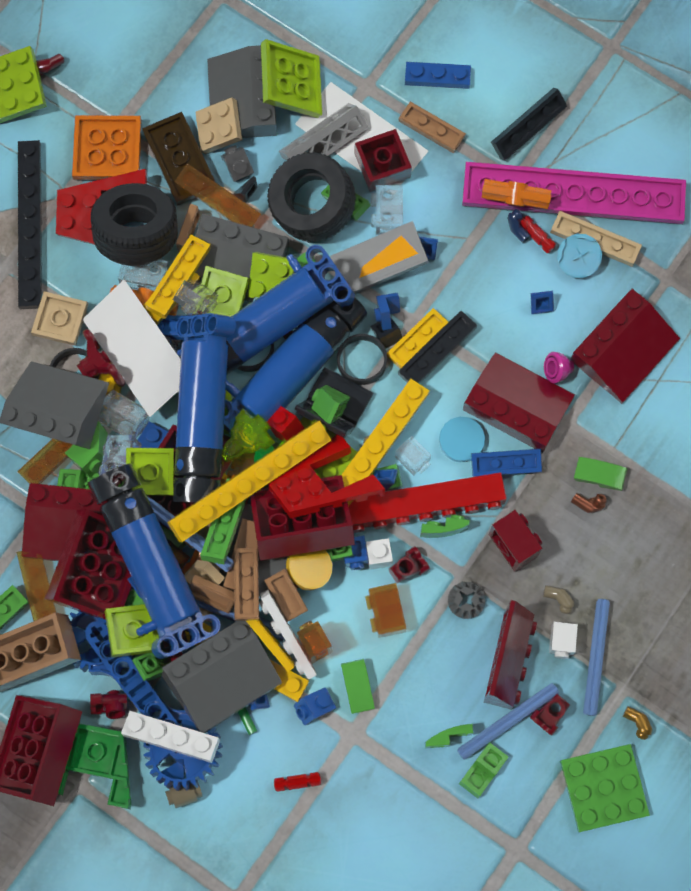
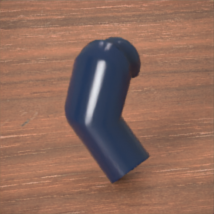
M515 209L512 213L508 214L509 227L511 232L524 243L529 239L530 234L519 223L523 219V214L518 209Z

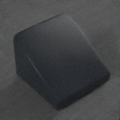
M392 318V329L382 330L380 322L370 326L374 335L384 345L385 349L402 339L400 328Z

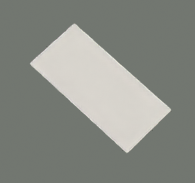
M332 82L321 93L322 115L315 118L303 114L295 123V125L307 132L346 104L356 105L369 128L340 147L335 153L360 171L361 169L354 154L355 143L394 129L399 134L412 166V171L428 153L427 149ZM356 117L350 120L348 130L354 131L361 126ZM334 131L330 142L337 143L340 141L342 131ZM404 180L384 188L394 194Z
M123 280L83 318V321L111 362L116 366L146 413L151 417L179 391L181 359L127 282Z

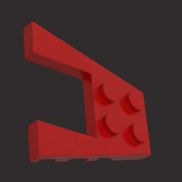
M141 169L57 190L56 234L61 237L95 245L91 228V209L103 192L116 186L128 183L147 184V170Z
M339 435L331 438L330 442L268 483L270 492L290 519L320 512V508L330 505L336 508L342 506L343 502L355 499L356 502L365 501L367 496L379 494L382 497L386 495L385 488L374 475H370L331 493L314 470L351 454L350 445Z

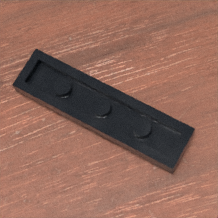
M552 88L491 141L500 159L506 160L567 107L559 89Z
M460 311L398 371V375L407 383L410 379H413L420 384L477 328V324L464 312Z

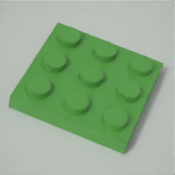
M631 744L560 760L578 833L650 816Z

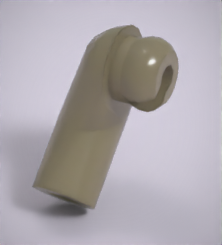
M545 586L543 597L556 599L560 604V611L562 613H571L574 607V600L564 589Z

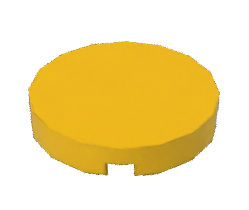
M326 550L291 555L287 558L286 570L292 582H295L299 588L311 591L323 587L329 581L332 574V561Z

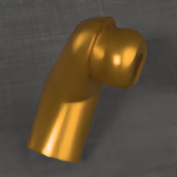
M627 706L623 717L635 722L638 728L636 731L637 737L646 740L652 734V726L648 717L644 713Z

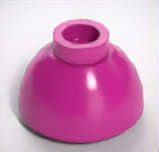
M550 352L545 358L544 373L551 383H559L565 380L574 371L573 361L560 352Z

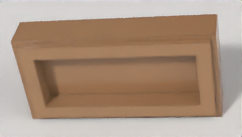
M190 204L176 242L178 252H180L189 236L194 234L200 217L199 208L196 205Z
M286 569L264 580L287 622L308 611Z
M194 575L189 586L194 598L229 614L234 605V592Z

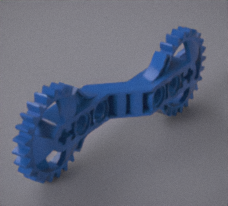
M82 612L78 614L70 613L73 618L70 623L77 647L85 640L92 646L90 650L80 655V661L72 663L76 668L80 667L84 673L89 669L91 675H104L116 680L142 715L152 717L155 711L161 710L160 716L156 719L179 726L182 724V727L198 731L185 710H176L168 707L149 682L143 680L132 661L135 655L108 657L111 649L106 620ZM99 634L105 639L103 643L97 637ZM129 667V671L125 675H121V671ZM216 727L207 731L209 735L221 738L218 733H214ZM145 742L143 745L146 750L150 751L143 754L146 759L150 760L145 764L148 769H152L150 774L153 777L157 776L156 781L159 784L164 782V786L168 789L173 784L176 791H179L181 785L188 791L191 783L198 788V780L200 779L206 783V774L214 776L211 770L212 766H220L215 761V758H222L223 756L219 751H216L213 762L210 763ZM219 743L218 749L223 748V745ZM171 755L176 763L160 771L158 768L160 763Z

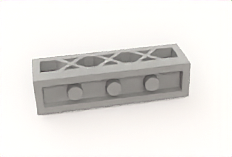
M348 103L285 146L279 153L283 159H291L292 156L301 155L308 149V152L312 153L315 144L322 142L325 145L321 154L329 156L369 127L358 107ZM356 117L361 126L354 131L348 130L350 120ZM334 131H342L340 141L337 143L330 142Z

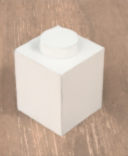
M389 538L366 542L369 570L392 566L393 559Z
M553 622L551 625L549 653L555 654V658L569 659V655L573 656L575 654L578 624Z

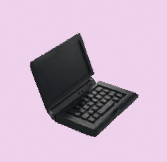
M324 367L307 400L297 404L295 410L297 414L311 421L320 420L326 426L325 428L341 437L347 436L354 430L374 393ZM325 385L350 397L342 416L331 424L324 421L312 409L314 403L312 397L316 389H321Z

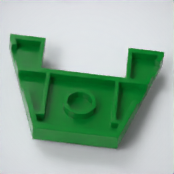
M79 723L58 795L63 796L69 771L113 779L107 805L131 810L126 737L121 734V731Z

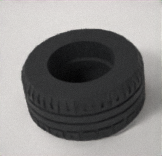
M304 152L301 155L297 154L292 156L291 159H287L286 162H283L282 166L280 165L276 169V173L273 174L270 180L271 183L268 186V207L273 218L288 234L299 240L316 242L331 238L332 235H336L337 232L339 233L347 225L355 209L356 193L351 178L335 159L326 154ZM309 181H326L330 186V194L326 204L313 214L302 215L297 213L294 209V199L298 190Z
M128 183L107 190L97 199L91 209V228L95 247L103 256L122 265L141 266L161 259L174 247L178 236L177 214L174 202L166 193L148 184ZM129 222L147 223L145 225L138 227L122 226L123 224Z

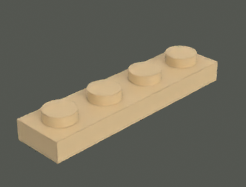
M559 211L550 232L564 239L574 234H587L598 242L602 255L633 267L642 246L637 242L562 211Z

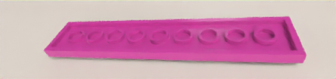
M466 162L462 206L507 210L518 209L519 211L555 214L562 211L569 215L683 224L685 219L686 180ZM489 179L507 183L508 181L528 184L530 187L551 190L548 209L525 205L520 207L508 205L501 201L481 198L484 180Z

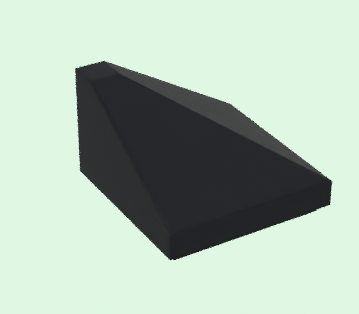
M256 177L250 178L234 192L233 196L243 203L247 202L258 188Z

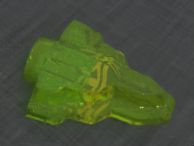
M242 409L235 417L236 424L231 429V438L224 445L222 458L227 462L238 459L245 452L255 453L260 448L266 450L275 443L267 432L271 426L261 415L257 414L253 417L245 409Z

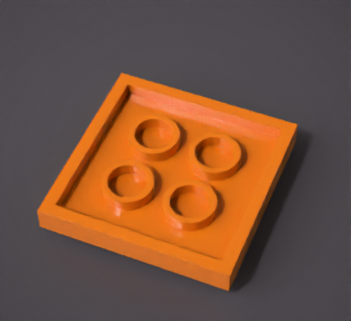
M75 115L73 180H100L140 170L141 116Z

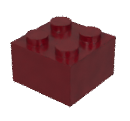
M396 129L355 143L354 154L369 192L411 178L412 166Z
M516 510L492 524L488 534L514 572L536 559L543 549L540 537L535 532L532 534L527 527L529 525L528 520L522 513L518 514Z

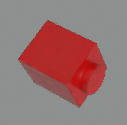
M282 406L266 422L273 434L284 443L305 429L297 416Z

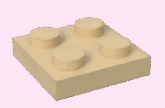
M231 97L196 111L200 150L204 154L242 140L237 100Z
M44 291L31 334L76 346L83 318L88 307L87 301Z

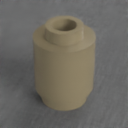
M191 783L188 791L184 789L183 785H181L179 791H176L173 784L169 788L170 790L165 791L169 805L174 804L175 808L198 801L197 798L203 797L199 783L198 788Z

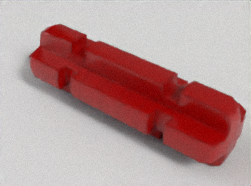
M525 216L520 221V225L528 231L530 237L538 245H542L541 248L546 253H550L555 248L556 243L551 238L548 239V235L536 223L533 224L534 221L529 216Z
M318 772L310 773L307 776L306 774L287 776V779H284V777L274 779V788L277 792L285 791L286 788L292 790L306 788L308 785L312 787L321 785V776Z

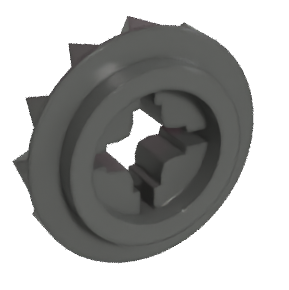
M462 581L454 585L450 590L448 605L452 613L457 617L471 619L482 612L485 606V595L481 587L473 582ZM460 592L465 596L474 594L471 599L474 607L468 603L461 607L459 606L463 600Z

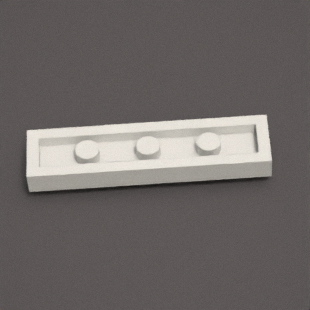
M269 589L260 593L262 601L259 604L265 615L270 613L274 621L271 622V625L276 634L279 635L281 633L285 641L282 644L289 655L293 653L297 659L294 664L300 675L305 673L308 680L316 676L315 668L290 625L285 620Z
M129 711L121 732L125 737L210 763L213 762L220 743L218 737Z

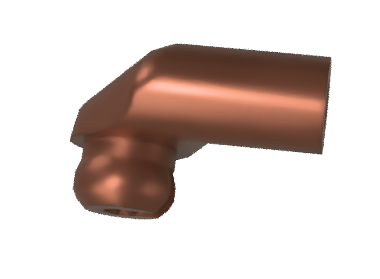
M576 493L571 500V503L587 513L602 510L607 502V498L603 494H597L596 497L586 499L579 493Z

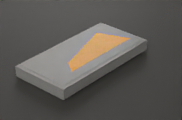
M413 221L331 255V259L352 288L354 294L429 263Z

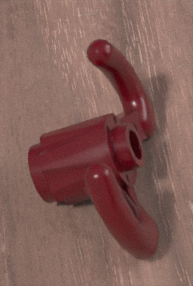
M85 329L83 335L87 340V356L79 361L80 363L76 366L82 375L95 378L100 374H110L117 386L123 387L125 380L114 364H110L111 361L104 350L102 352L98 351L100 349L99 343L89 329Z

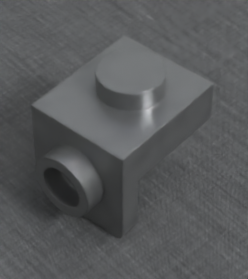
M234 145L224 150L225 154L221 155V158L225 162L234 182L254 173L244 148H237Z

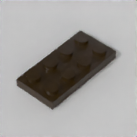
M182 112L142 128L143 134L177 206L218 188Z

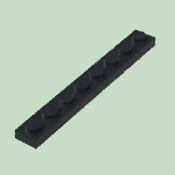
M40 140L18 141L19 309H38L42 299Z

